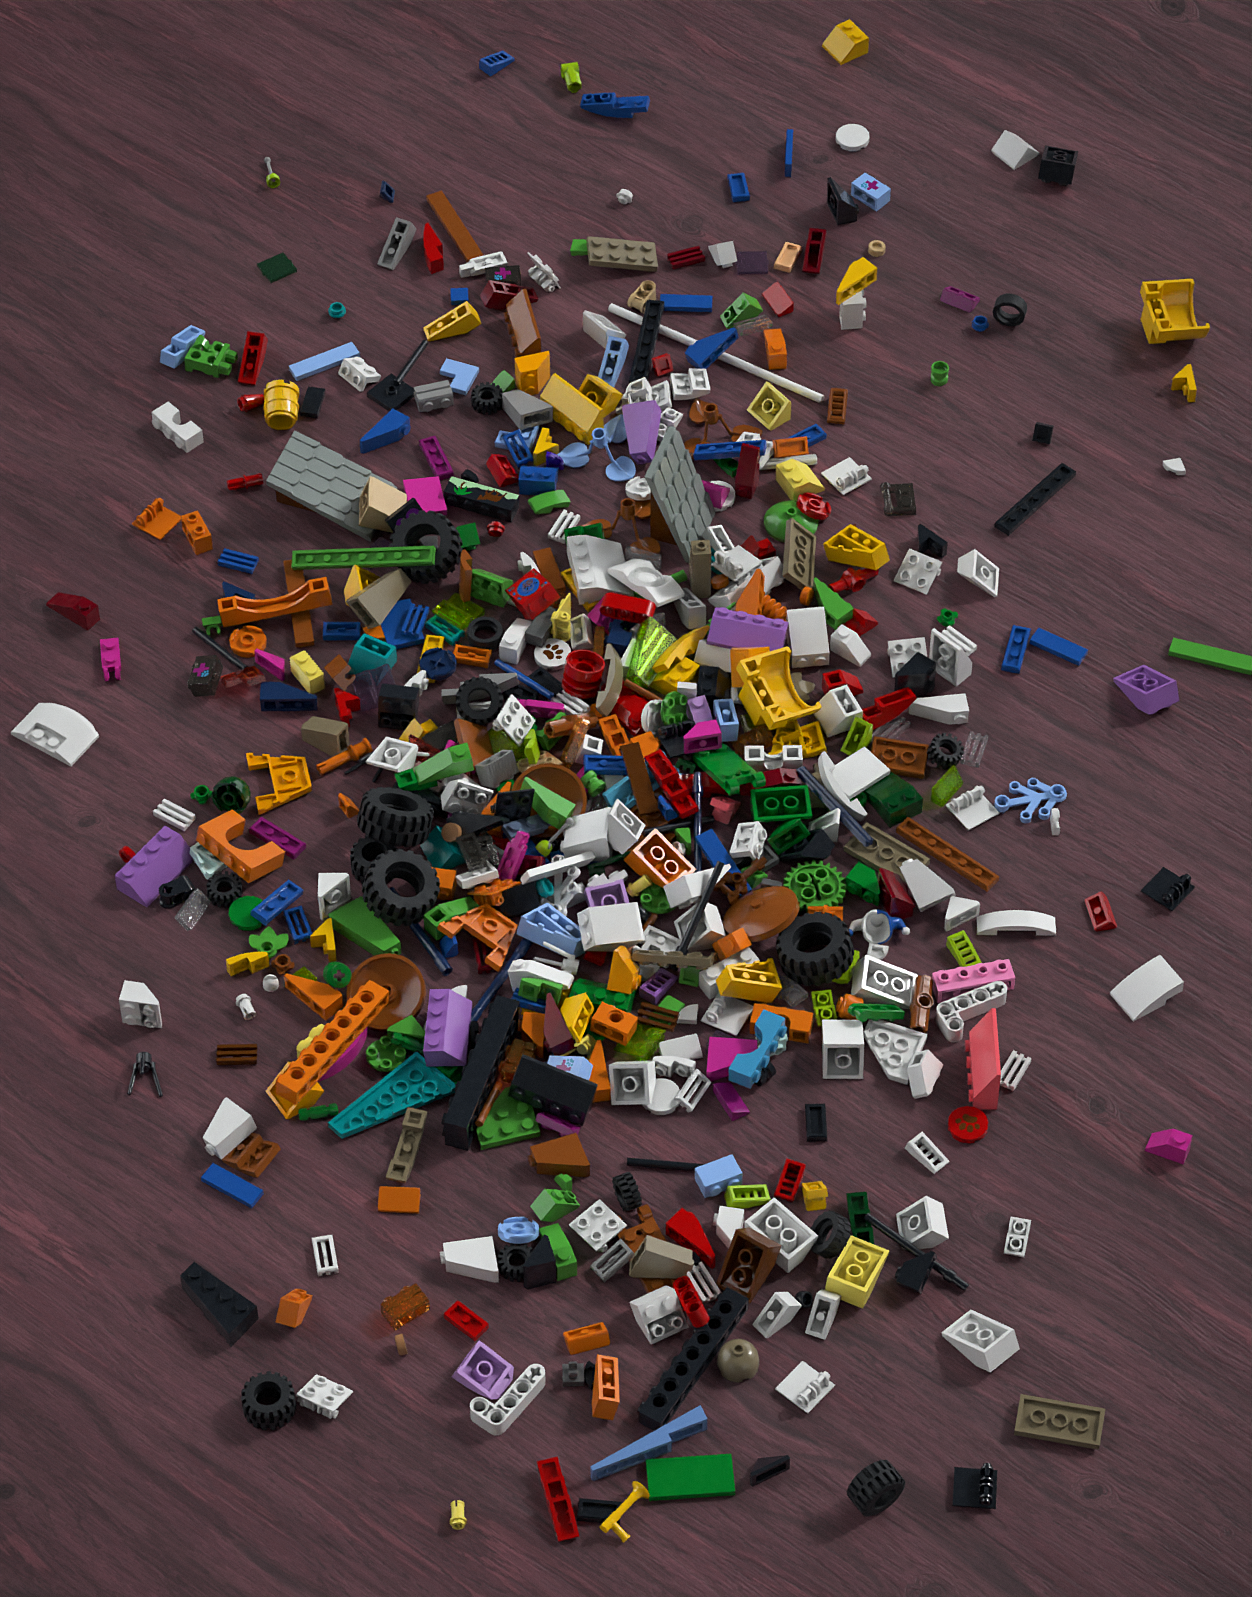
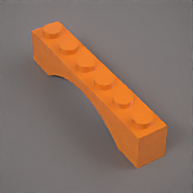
M327 577L308 580L295 591L277 598L253 600L231 596L217 599L223 628L332 605Z

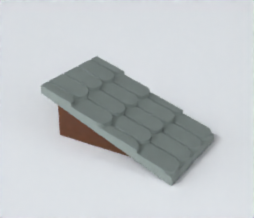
M669 426L644 476L651 490L650 537L658 541L677 545L685 562L689 563L691 541L704 539L702 534L706 527L710 526L716 512L709 493L705 491L700 475L696 473L688 449H685L680 432L675 427Z
M295 430L266 480V484L275 489L277 502L316 512L371 542L377 529L359 526V501L363 488L369 477L372 476L397 489L392 482L343 458L341 454L320 445V442Z

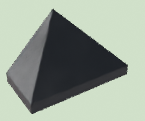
M784 1455L758 1458L750 1473V1485L753 1487L789 1470L790 1457Z

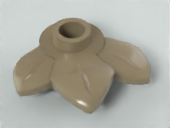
M800 672L790 674L799 697L803 702L809 701V694L814 690L815 684L803 681Z

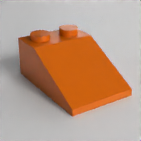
M656 828L624 859L638 875H647L651 882L663 889V886L684 875L692 874L696 870Z

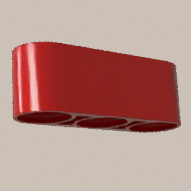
M608 592L604 595L599 611L606 617L647 625L651 623L656 605L650 600Z
M687 1276L677 1278L673 1282V1288L690 1322L696 1328L706 1325L710 1319L690 1278Z

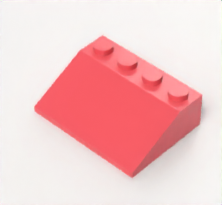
M992 1008L971 1029L969 1040H965V1052H969V1056H966V1068H970V1073H967V1085H971V1089L968 1090V1101L972 1102L973 1107L980 1110L997 1109L1001 1069L996 1008Z

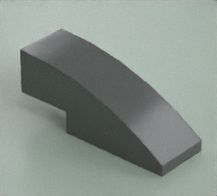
M549 606L533 620L525 631L526 643L542 648L547 639L552 638L551 616L558 609Z

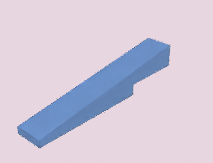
M701 1405L590 1466L592 1481L643 1463L646 1459H653L672 1451L673 1442L707 1430V1417Z

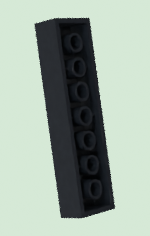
M497 995L494 1002L490 1003L488 1008L489 1015L483 1019L481 1034L478 1033L475 1039L476 1046L470 1050L468 1065H464L462 1079L456 1083L455 1096L450 1098L449 1110L442 1117L441 1124L444 1125L442 1136L445 1137V1145L466 1151L469 1150L478 1127L475 1122L495 1082L498 1080L517 1034L520 1019V1001Z

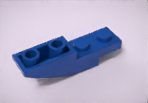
M615 92L583 94L580 107L603 116L633 118L634 113L648 111L650 99L649 96L616 97Z

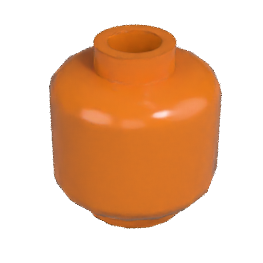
M845 994L843 997L840 996L836 1005L838 1016L845 1020H858L848 1013V1008L853 1003L864 1004L863 999L851 994Z

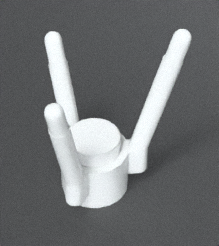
M543 942L544 946L567 957V959L563 958V962L534 957V961L559 966L564 972L576 975L579 960L575 959L576 955L569 954L547 942Z

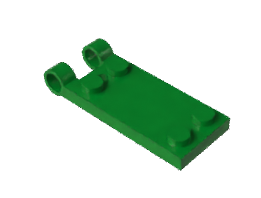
M722 744V748L692 753V760L719 784L728 795L739 793V785L751 783L754 788L766 785L763 772H756L726 744Z

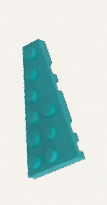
M415 1052L330 1120L328 1127L341 1139L406 1113L407 1107L416 1109L455 1093L456 1084L436 1067H426L425 1058L418 1052Z

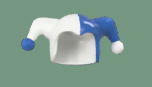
M875 909L866 913L863 918L852 921L849 932L852 937L855 931H862L864 938L869 943L884 944L892 937L894 929L902 930L903 935H909L910 929L906 927L901 918L890 917L887 912Z

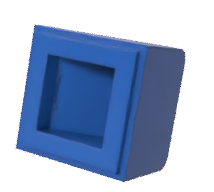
M661 795L658 796V809L664 818L670 821L679 817L669 800Z
M445 935L439 943L442 955L445 958L457 956L458 943L456 937L454 936L450 939Z

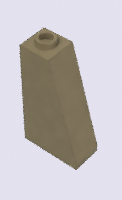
M710 540L691 541L689 578L691 592L698 599L711 597Z
M399 568L386 573L347 599L346 603L368 629L380 626L412 581Z

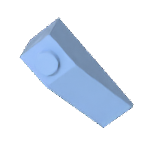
M609 336L598 377L614 388L624 365L629 344L626 339Z

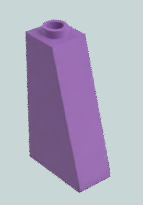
M655 400L622 405L630 455L636 464L652 462L655 455L662 410Z

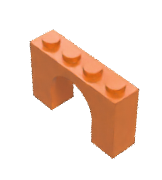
M233 809L200 825L196 841L247 883L283 865L285 851L273 841L254 850H241L229 843L230 840L243 834L245 819Z

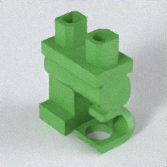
M199 335L184 358L185 370L190 372L193 369L203 371L205 374L213 375L216 378H219L220 374L229 376L232 364L227 362L236 363L238 352L230 350V344L227 343L223 344L214 341L210 345L203 335Z

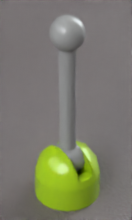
M265 157L264 162L267 164L269 175L266 178L267 185L270 188H276L280 185V178L272 172L271 159Z
M571 817L567 818L566 823L549 841L542 840L535 848L544 857H547L552 851L551 843L568 825L573 824V819Z

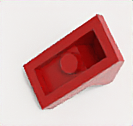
M750 535L741 545L742 548L759 560L776 555V550L768 538L757 542L753 535Z
M854 608L852 619L842 625L853 630L860 637L876 627L878 622L866 611Z
M334 688L335 703L340 721L347 723L348 727H350L349 719H352L351 712L361 709L360 699L346 691L344 692L342 689Z

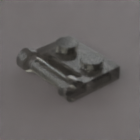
M884 482L880 485L885 505L883 508L884 515H916L913 483L890 484ZM890 493H895L897 507L892 506Z

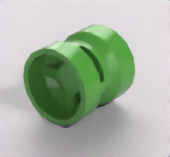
M937 361L932 364L930 378L932 384L943 386L948 382L949 366L947 363Z
M593 770L587 772L580 779L591 797L597 796L606 786L603 780L597 778V774Z

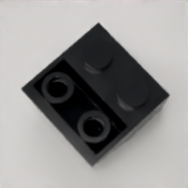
M382 684L378 695V727L405 730L413 719L417 721L420 688Z

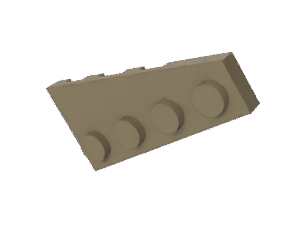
M635 950L632 953V961H638L640 965H649L652 962L662 967L676 964L678 968H688L689 965L696 966V969L706 970L718 960V953L711 952L710 956H702L701 952L683 955L681 951L667 952V955H664V951Z

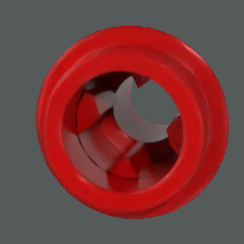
M263 394L241 395L237 399L240 411L248 412L263 405L265 398Z

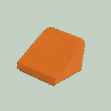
M339 793V807L347 818L357 815L359 809L354 802L344 794Z

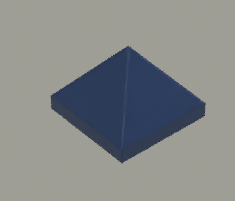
M383 180L379 197L393 203L395 190Z

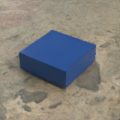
M450 288L451 305H461L468 301V288Z

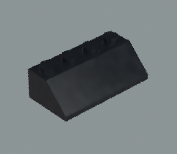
M523 1054L512 1080L508 1096L583 1126L591 1110L598 1084Z

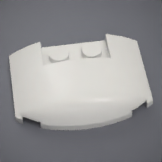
M38 703L11 732V735L69 766H72L99 738V734L95 731L94 726L84 716L73 709L55 703Z

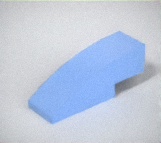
M190 325L173 336L171 344L161 350L160 363L175 369L184 361L190 347L192 348L199 335L204 336L205 331Z

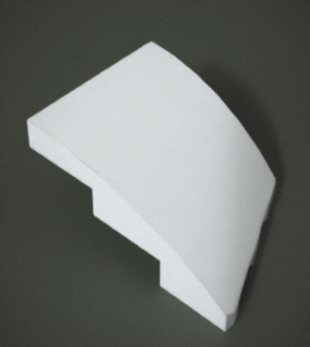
M643 377L629 383L625 394L621 398L622 404L620 408H616L617 415H623L622 405L655 400L662 411L667 407L671 408L669 382L666 380L651 387L647 379Z

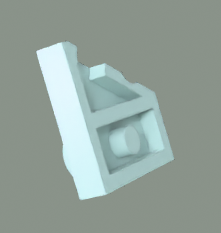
M198 842L190 847L189 854L207 880L213 878V874L217 875L218 872L228 867Z

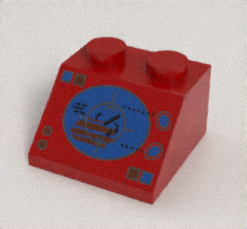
M534 568L505 590L526 620H533L560 598L551 583Z

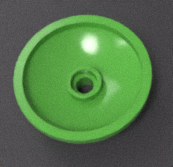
M794 500L774 504L767 510L764 516L766 532L775 540L785 543L786 521L790 518H793L812 534H815L818 528V519H813L802 513Z

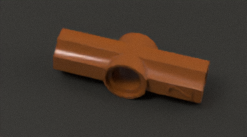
M593 711L562 716L561 719L546 722L545 727H543L544 734L548 738L579 734L583 730L595 728L598 718Z
M922 975L916 977L913 1001L909 1006L911 1011L909 1029L922 1033L928 1031L930 1008L934 1003L932 998L934 980L930 976Z

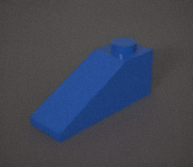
M733 327L696 341L686 349L685 356L687 361L697 369H707L739 338L737 329Z
M391 409L360 439V452L364 454L399 441L410 432V417L395 409Z

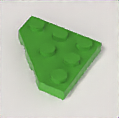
M505 1087L497 1098L483 1126L476 1128V1135L481 1150L540 1136L537 1121H535L536 1117L532 1105L509 1097L510 1087Z

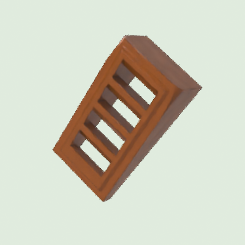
M830 389L827 423L845 424L848 399L847 389Z

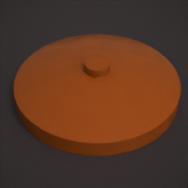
M552 763L535 765L524 771L516 779L511 790H520L524 778L528 777L574 803L576 806L571 817L586 812L587 796L583 783L574 772L562 765ZM531 808L530 816L537 815V812ZM549 826L544 830V833L534 835V837L540 839L553 837L559 829ZM563 832L557 838L563 837Z
M768 886L756 889L740 897L733 906L728 908L723 918L726 933L730 934L743 927L751 942L768 939L786 929L795 920L800 908L796 894L787 887Z
M392 953L375 955L362 962L352 973L351 981L347 985V1001L349 998H353L360 986L365 985L369 980L389 990L388 1004L367 1026L368 1028L376 1031H387L388 1027L410 1015L416 1018L420 1013L426 998V984L418 967L408 958Z

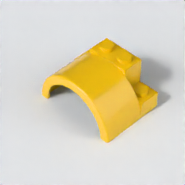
M1193 279L1142 282L1140 294L1144 307L1141 322L1149 344L1166 343V341L1202 339L1207 336L1210 329L1209 323H1206L1205 326H1197L1193 308L1195 283Z
M788 646L740 660L736 667L744 683L738 697L754 726L766 723L769 730L785 726L788 721L817 713L822 707L820 702H817L814 706L807 705L797 694L790 675L789 660L791 650Z

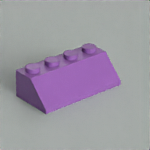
M716 607L712 616L706 644L728 649L770 646V651L784 647L789 622L778 618H767L763 615L747 614L744 611H732L725 607Z
M164 826L115 874L117 890L143 906L148 907L159 896V887L164 883L175 880L194 861L189 854V845L180 834Z
M430 989L423 1049L426 1067L464 1066L467 1064L472 1001L451 989Z

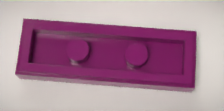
M436 436L418 440L419 446L434 476H439V480L453 477L454 471Z
M260 817L249 828L250 834L265 843L273 841L285 851V855L293 860L306 849V843L263 817Z

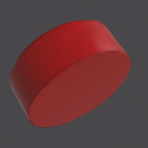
M124 846L119 850V855L126 864L136 855L128 846Z

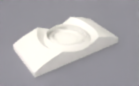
M634 558L607 569V573L646 600L654 602L657 607L684 597V591L673 577L662 575L654 568L650 561Z

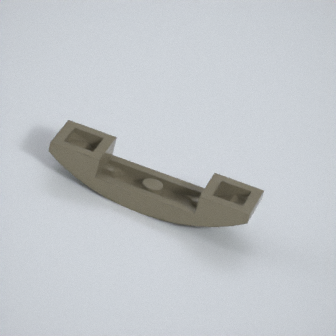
M607 644L604 657L605 662L609 665L605 691L598 692L595 707L602 717H607L614 708L623 684L622 661L611 644Z
M407 1107L395 1155L390 1162L386 1174L387 1180L407 1182L420 1147L427 1111Z

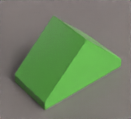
M413 1015L404 1018L387 1029V1036L392 1037L393 1033L397 1032L402 1034V1037L407 1036L420 1041V1044L424 1043L425 1030Z

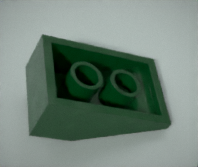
M892 772L863 791L867 795L868 802L889 828L903 822L907 817L912 818L922 813V796L913 785Z

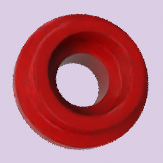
M493 521L487 525L488 534L493 537H500L505 531V526L500 522Z

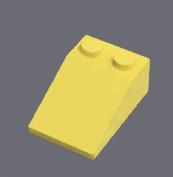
M850 1236L847 1245L827 1277L825 1290L841 1295L840 1300L863 1309L876 1284L889 1250Z

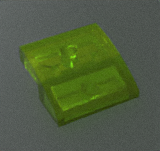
M455 592L447 601L443 599L432 610V613L463 630L468 627L472 620L482 617L485 614V610L472 601L463 602L460 595Z

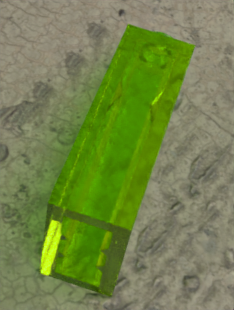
M651 616L639 626L626 679L644 689L650 686L657 675L652 669L653 665L663 652L678 640Z

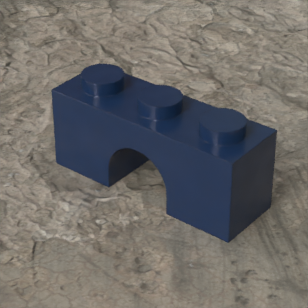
M614 619L613 622L610 621L608 628L609 636H605L604 646L611 644L619 656L623 657L633 638V632L625 630L637 631L639 623Z

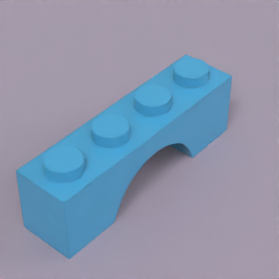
M763 1009L755 1023V1036L760 1040L761 1045L751 1053L736 1055L729 1067V1081L751 1089L754 1082L757 1083L759 1081L762 1068H766L769 1063L770 1054L772 1052L775 1053L780 1037L783 1038L786 1034L785 1017Z

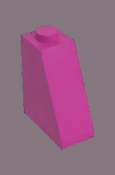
M709 1037L706 1077L712 1082L729 1076V1067L736 1055L755 1051L758 1046V1040Z

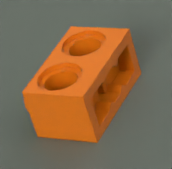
M198 510L182 515V530L194 553L199 555L213 550L211 533Z

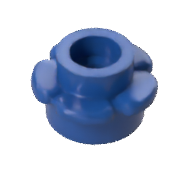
M976 316L972 321V328L976 331L981 332L989 327L985 316Z

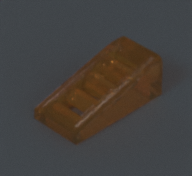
M764 724L739 735L737 741H731V744L736 754L742 755L744 754L745 746H764V748L773 746V735L767 725Z

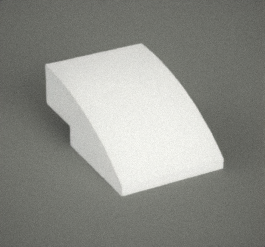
M1159 955L1122 980L1110 992V995L1134 1022L1164 1006L1167 999L1182 992L1184 981L1164 958Z

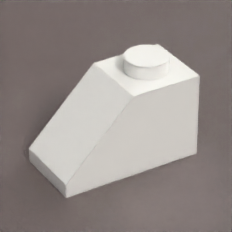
M733 241L708 246L717 266L722 265L723 268L733 266V262H737Z
M841 624L831 635L830 650L853 664L861 667L871 657L870 651L859 635Z
M720 1206L719 1213L714 1214L713 1226H716V1235L729 1249L735 1230L743 1228L744 1209Z
M824 1289L816 1293L805 1331L806 1334L826 1339L836 1316L841 1295Z
M775 1292L752 1325L765 1338H769L787 1325L802 1305L789 1292Z

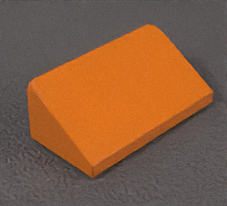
M380 1186L378 1212L419 1214L420 1188Z
M603 1322L563 1333L570 1355L610 1345L609 1333Z

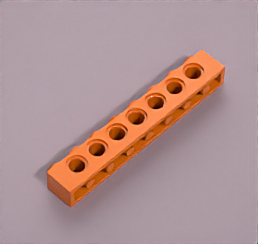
M371 980L365 985L360 986L357 994L353 998H349L345 1007L335 1014L334 1019L324 1026L319 1036L316 1035L308 1048H304L301 1051L298 1059L289 1064L287 1071L278 1076L275 1082L276 1094L297 1105L385 1008L389 1001V990Z

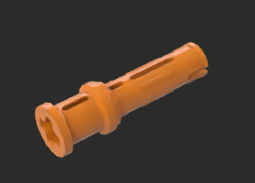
M363 738L361 742L353 746L349 745L344 752L317 764L316 768L322 776L351 760H359V757L372 752L373 749L367 738Z

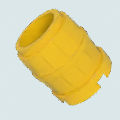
M273 380L267 383L266 388H264L265 400L263 406L266 423L269 427L276 430L292 428L297 422L299 411L298 386L291 381L290 384L284 383V380Z

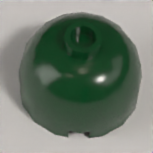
M235 776L225 777L213 787L211 798L214 805L221 812L233 809L240 814L250 802L251 791L247 783L241 778Z

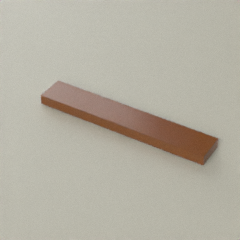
M442 190L426 195L427 202L466 262H469L472 258L484 256Z
M285 560L283 564L289 594L304 585L305 579L303 570H293L291 568L292 560ZM305 610L291 613L296 648L313 646L314 638L310 611Z
M907 817L896 828L897 834L986 892L999 881L1000 876L911 818Z

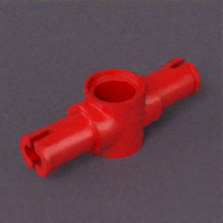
M849 568L842 574L839 581L829 584L828 588L836 593L850 589L853 592H857L863 588L867 579L877 576L879 570L868 568L855 570L854 568Z

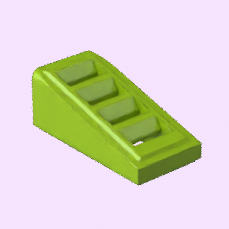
M964 930L947 937L946 946L960 967L982 963ZM971 960L974 961V962H972V963L966 965V962L971 961Z
M766 1184L727 1186L724 1193L727 1207L738 1209L764 1205L771 1200Z

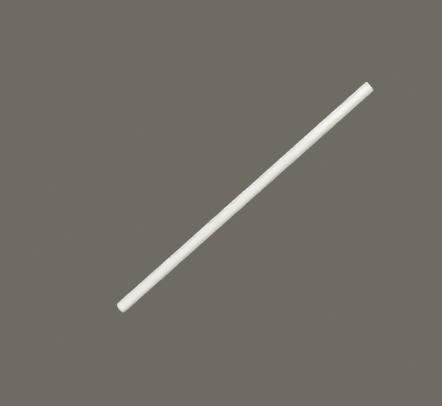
M613 303L609 305V312L642 325L643 316ZM660 324L659 333L687 346L693 345L698 341ZM724 352L717 358L820 404L824 400V395L728 353Z

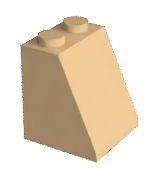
M370 476L360 494L359 526L393 533L385 519L406 503L407 494Z

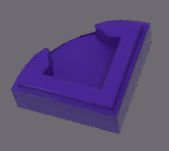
M547 451L546 467L564 470L565 463L563 459L557 454Z

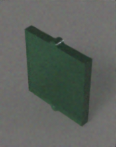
M283 252L257 263V267L262 272V275L270 283L297 272V268L292 264V260H289Z

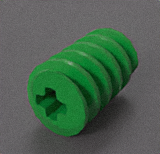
M330 962L323 970L324 980L334 988H343L351 981V970L343 963ZM337 971L340 972L341 975L337 978L333 977V974H337Z

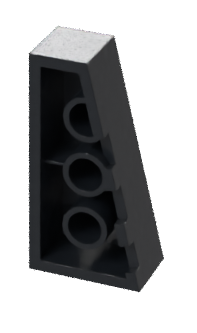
M193 1262L180 1275L183 1291L202 1310L204 1316L208 1321L212 1322L218 1333L226 1339L230 1347L259 1319L257 1306L197 1263Z

